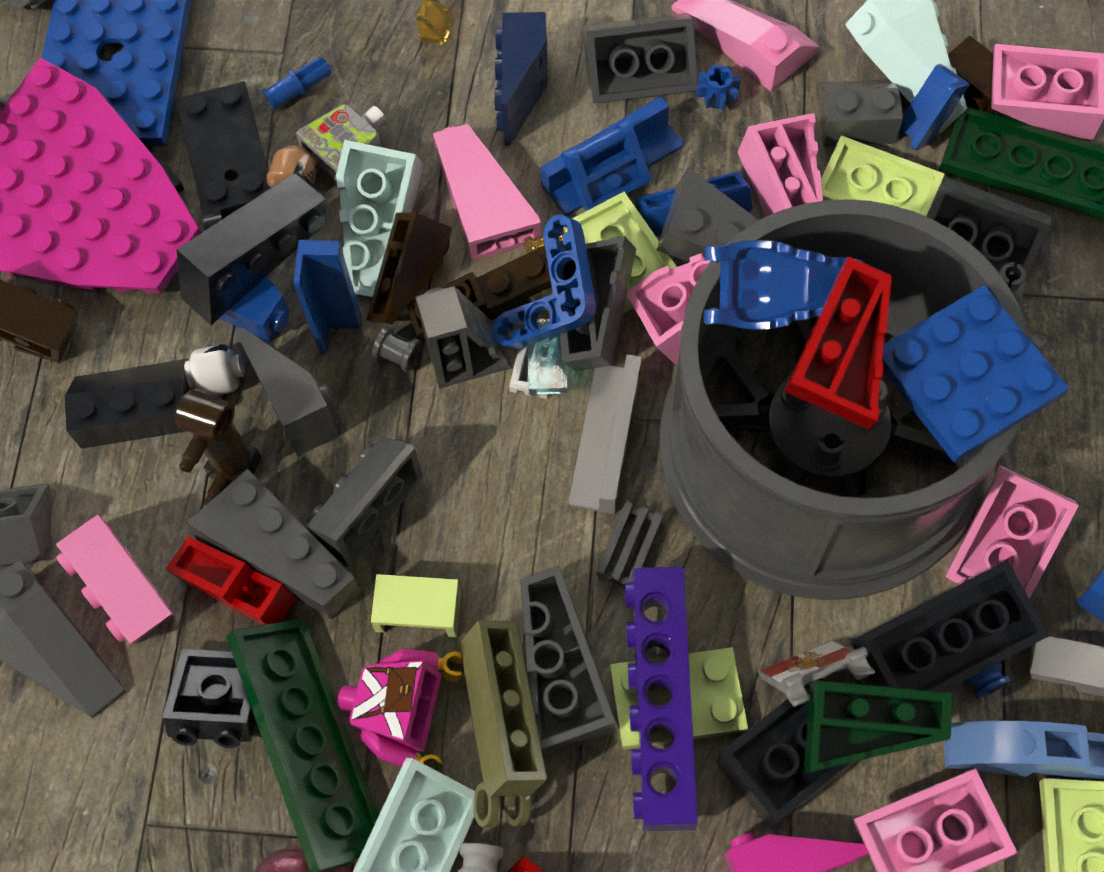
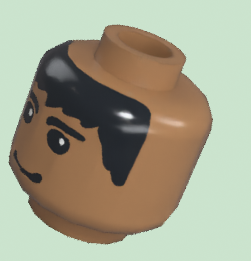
M289 146L280 149L275 153L267 173V184L270 187H274L296 173L311 187H314L319 166L312 153L303 147Z

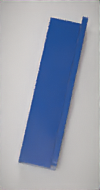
M660 96L573 148L576 150L614 130L615 125L625 119L634 128L647 168L681 149L683 141L668 125L669 105ZM621 142L582 163L585 171L625 150L623 143ZM562 155L541 166L542 188L565 216H569L581 209V201L570 172L562 160Z
M299 240L293 283L319 353L326 354L329 328L361 329L362 314L340 242Z

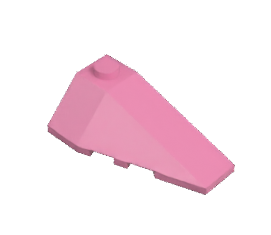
M678 0L672 5V10L676 14L687 13L691 16L694 29L771 92L820 51V46L795 26L732 0Z
M701 253L690 257V262L673 269L666 266L654 271L627 292L628 298L654 344L675 365L678 364L681 330L686 306L699 277L710 263V261H705V257Z

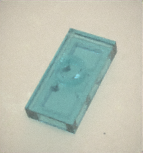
M537 319L538 327L543 329L550 319ZM560 334L527 346L529 395L568 393L567 365L562 363Z

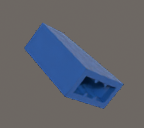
M266 276L220 319L239 328L243 327L250 333L271 342L276 332H281L286 326L289 310L283 295Z

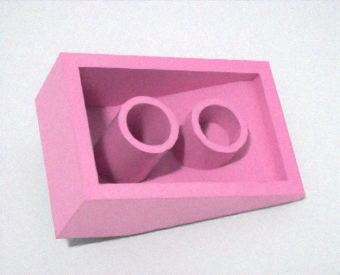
M995 44L993 49L991 108L1031 126L1072 138L1093 140L1104 119V53Z
M1000 465L945 577L959 583L990 566L1008 560L1030 599L1079 505L1076 501Z
M976 768L854 819L877 872H977L1008 859L1017 853Z

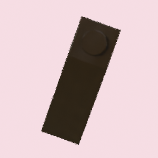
M418 213L395 214L367 314V321L389 325L394 323L443 263L444 256L449 249L452 227Z

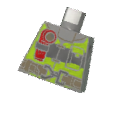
M340 105L296 132L300 147L311 152L319 169L337 184L336 174L344 140L382 147L377 131L387 123V119L376 106H372L362 116H359L348 105Z

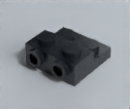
M181 650L162 716L167 736L172 737L176 743L191 746L196 744L198 739L214 740L221 747L235 748L239 745L240 741H252L256 719L231 651Z

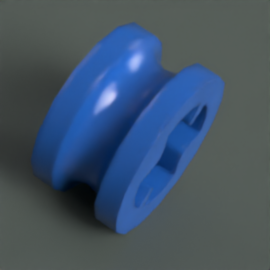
M1000 662L967 679L969 685L973 684L976 686L977 691L975 695L977 699L987 696L1011 682L1008 676L1001 674L1003 666Z

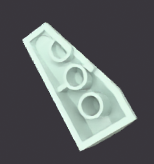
M867 0L845 24L863 51L889 80L899 88V91L910 103L914 100L935 65L942 64L957 74L956 69L951 67L946 50V47L949 45L946 35L941 33L937 17L940 15L934 0ZM964 96L961 97L938 133H942L967 109Z
M344 140L336 174L341 210H339L340 223H342L344 238L343 255L355 294L372 298L395 214L412 213L424 163L416 154Z

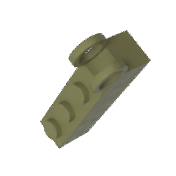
M478 620L460 642L483 783L478 784L474 794V815L480 827L494 826L499 814V796H505V813L508 822L512 826H524L529 819L531 811L530 795L547 780L517 621ZM485 794H487L489 804L487 817L484 811ZM516 796L520 797V812L518 816L515 809Z

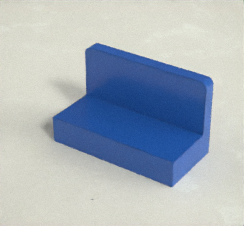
M942 64L935 65L903 115L900 130L913 138L910 147L914 150L931 144L970 85Z

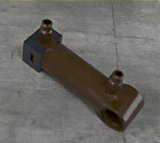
M191 389L182 398L176 413L175 422L177 427L191 432L193 435L183 454L179 468L186 473L191 472L195 464H198L203 453L208 460L203 468L209 477L214 479L204 500V505H207L247 469L254 474L262 457L257 448L244 443L233 423L234 405L199 390Z

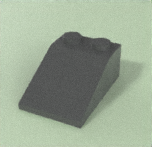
M243 327L235 330L297 457L339 437L335 423L341 419L325 383L317 386L311 373Z

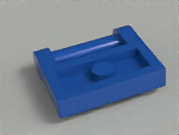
M627 119L617 123L614 130L576 150L570 148L561 154L585 211L622 192L627 194L652 180L634 128ZM621 142L623 143L625 150L585 171L582 163Z

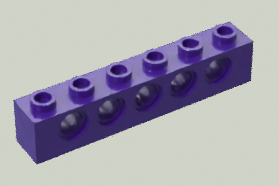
M684 567L633 568L632 582H625L626 607H634V622H626L627 648H635L636 663L628 664L629 689H637V705L630 706V732H639V748L631 749L632 775H640L641 792H633L634 820L642 819L643 831L695 830L698 822ZM650 607H659L665 611L667 617L662 621L655 622L649 620L644 612ZM660 647L668 653L669 658L665 662L654 663L647 658L646 652L650 648ZM662 688L670 694L671 700L669 703L659 706L653 704L648 699L647 694L652 689ZM664 730L672 736L673 744L666 749H659L651 744L649 736L654 731ZM666 773L674 779L675 788L669 793L657 792L651 784V779L656 774Z

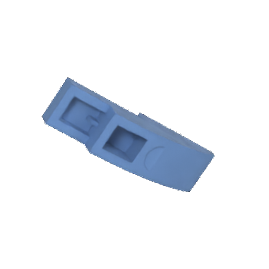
M1035 721L951 723V739L943 741L945 768L970 771L976 768L978 772L1027 777L1032 773L1104 781V734L1087 732V728L1084 725Z

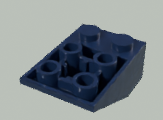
M546 12L502 13V28H495L496 50H498L497 58H495V79L497 80V88H495L494 92L495 111H497V131H504L505 146L512 144L548 86Z

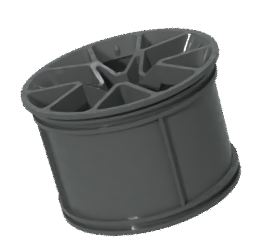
M852 199L805 203L781 210L759 220L727 243L744 240L776 241L792 246L795 249L812 251L827 257L859 259L864 261V264L891 275L886 332L895 337L985 285L1029 338L1023 314L1013 293L988 259L954 231L935 220L911 210L885 203ZM710 261L694 286L686 306L681 330L677 373L665 399L659 435L660 461L664 480L670 497L688 529L708 552L740 576L768 589L801 598L844 600L871 596L902 585L928 570L947 553L968 525L978 504L984 477L996 465L1014 438L1021 423L954 463L933 435L902 424L915 413L906 400L902 401L891 411L889 410L885 400L888 389L881 379L878 400V422L869 429L785 392L793 371L778 389L768 395L735 351V344L740 338L752 331L756 332L758 330L704 323V309H720L721 261L716 263ZM809 319L796 320L790 324L802 351L813 330ZM717 360L749 403L711 405L703 382ZM758 425L769 430L773 443L777 448L771 469L766 468L748 454L734 440L724 426ZM887 444L957 467L956 472L944 480L902 495L890 496L870 484L873 465L881 456ZM809 475L830 479L841 496L818 492L800 486L798 483Z

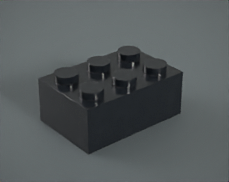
M820 678V679H818L817 681H825V680H824V678ZM810 683L803 686L808 695ZM788 699L723 749L716 761L771 831L855 763L851 762L814 772H804L808 701L794 707Z

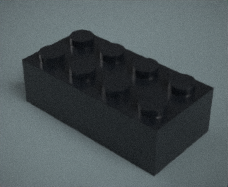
M1006 560L978 572L849 640L854 650L861 647L866 648L868 655L865 656L866 660L875 672V674L869 676L873 686L944 692L1050 635L1010 563Z

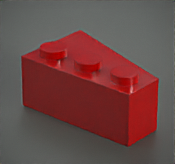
M851 257L847 258L837 275L785 392L866 429L871 428L878 422L880 379L883 374L882 358L884 336L887 331L891 275Z

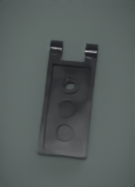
M245 81L176 98L203 213L202 218L205 230L272 188L267 184L268 167ZM232 174H238V178L236 180H226L228 176Z

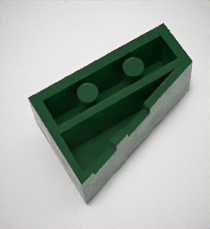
M817 680L810 683L809 695L811 700L808 701L804 772H814L950 740L953 693Z

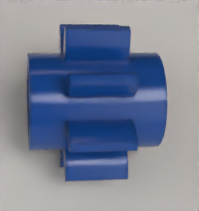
M712 64V68L707 73H699L696 97H704L705 108L711 107L724 110L730 101L733 103L737 102L741 78L733 77L730 66L725 67Z

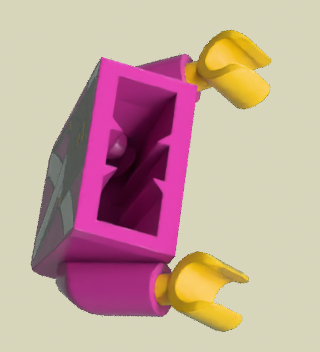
M410 648L400 649L381 659L379 664L366 665L361 671L358 687L343 686L338 695L339 708L351 711L350 724L361 730V740L379 759L401 768L406 758H413L422 764L432 760L437 764L443 765L438 756L430 754L422 758L417 755V751L424 752L442 676L450 682H457L463 677L464 673L451 671L447 667V664L452 662L463 664L462 654L450 652L444 658H439L438 654L434 652Z

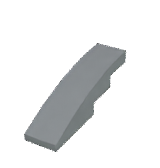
M1049 636L1036 643L1030 671L1032 679L1075 686L1077 692L1104 696V647Z

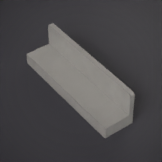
M627 354L624 368L605 366L595 368L569 496L570 507L615 514L641 375V356Z

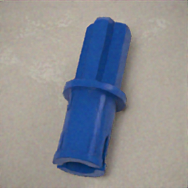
M318 57L295 72L292 70L288 71L289 76L262 90L271 107L277 110L278 107L300 94L305 96L307 89L331 75V69L323 57Z

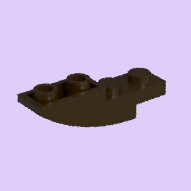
M545 245L479 277L472 271L440 288L445 289L455 286L490 320L497 319L504 312L532 302L531 296L552 287ZM416 299L408 304L407 310L416 335L419 338H423L425 336Z

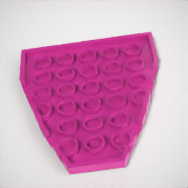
M41 57L0 112V272L5 273L7 276L17 278L19 275L35 278L39 282L79 290L95 291V287L113 288L117 292L141 290L144 293L162 294L178 271L176 249L201 234L202 230L190 214L187 205L178 194L165 169L100 92L90 84Z

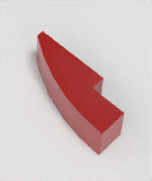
M187 536L165 569L198 591L260 625L282 622L297 599L282 583L252 570L245 562Z

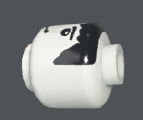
M226 344L196 349L191 353L190 360L186 361L184 365L185 376L190 389H196L211 396L234 392L239 386V377L245 376V367L241 355H234L231 348Z

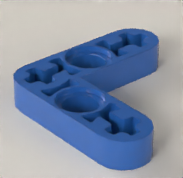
M560 214L553 216L546 223L543 238L553 294L499 315L494 322L492 332L494 340L499 345L520 349L584 326L594 317L596 302L583 229L578 221ZM563 227L568 228V232L564 233ZM562 234L563 241L559 240V236ZM574 260L576 264L575 274L569 280H565L563 277L564 266L569 261ZM576 300L580 301V306L575 308V314L571 313V308L576 306ZM544 309H548L550 313L549 323L546 327L540 329L537 324L538 315ZM513 324L518 326H525L526 329L518 328L513 330ZM513 330L511 332V337H508V332Z

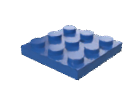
M985 285L886 342L883 347V372L954 463L1062 398L1070 389Z

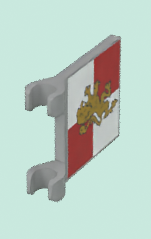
M830 641L758 671L760 678L785 693L794 707L811 700L803 685L848 667L857 680L875 674L874 669L869 666L865 656L868 655L865 647L853 650L835 641Z

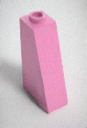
M468 124L458 127L450 126L442 131L433 133L436 154L471 261L542 241L539 216Z

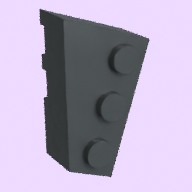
M625 236L585 244L596 311L589 323L560 334L562 363L574 371L611 366L613 364L636 253V247ZM574 260L569 261L564 266L563 277L565 280H569L575 274L576 264ZM576 300V306L571 308V313L575 314V308L580 306V301Z

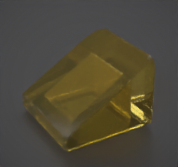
M422 0L417 15L419 37L421 41L443 45L447 42L453 23V16L439 0Z

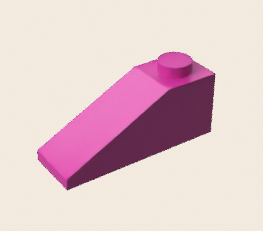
M750 832L731 840L732 849L726 851L724 858L730 872H831L861 860L869 855L865 844L771 834L756 838L755 833Z

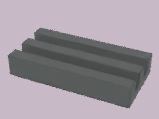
M626 501L597 568L596 576L624 587L625 582H632L633 569L629 578L622 576L643 523L645 521L651 525L633 568H643L662 523L663 515L657 512L652 514L648 512L649 509L644 507L639 509L634 507V503ZM630 516L635 517L636 520L614 572L609 571V565Z

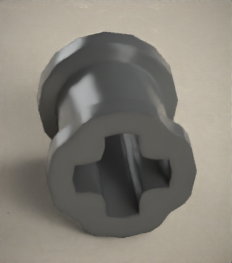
M385 326L374 342L372 357L378 360L383 357L401 365V370L409 372L419 357L422 347L421 341L405 339L394 334L392 328Z

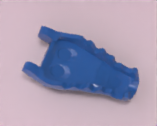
M744 240L724 245L706 246L705 261L715 263L721 261L720 309H704V323L758 330L773 329L789 325L796 320L817 317L820 315L837 275L847 258L827 257L816 252L795 249L792 246L776 241Z

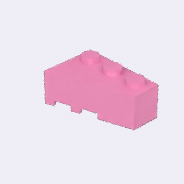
M815 113L752 125L747 128L737 153L766 217L794 206L823 201L821 174L817 170L816 159L818 143L815 141L813 128L815 125Z
M96 515L56 543L62 552L56 557L70 576L78 573L86 584L81 589V592L95 610L100 606L104 608L111 618L105 624L119 642L127 639L130 644H135L174 615L149 578L136 564L128 549L122 545L113 533L110 524L100 515Z

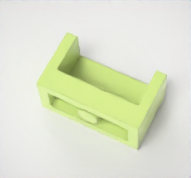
M376 574L371 624L375 632L384 633L385 625L446 629L448 637H457L461 600L459 581L457 579Z

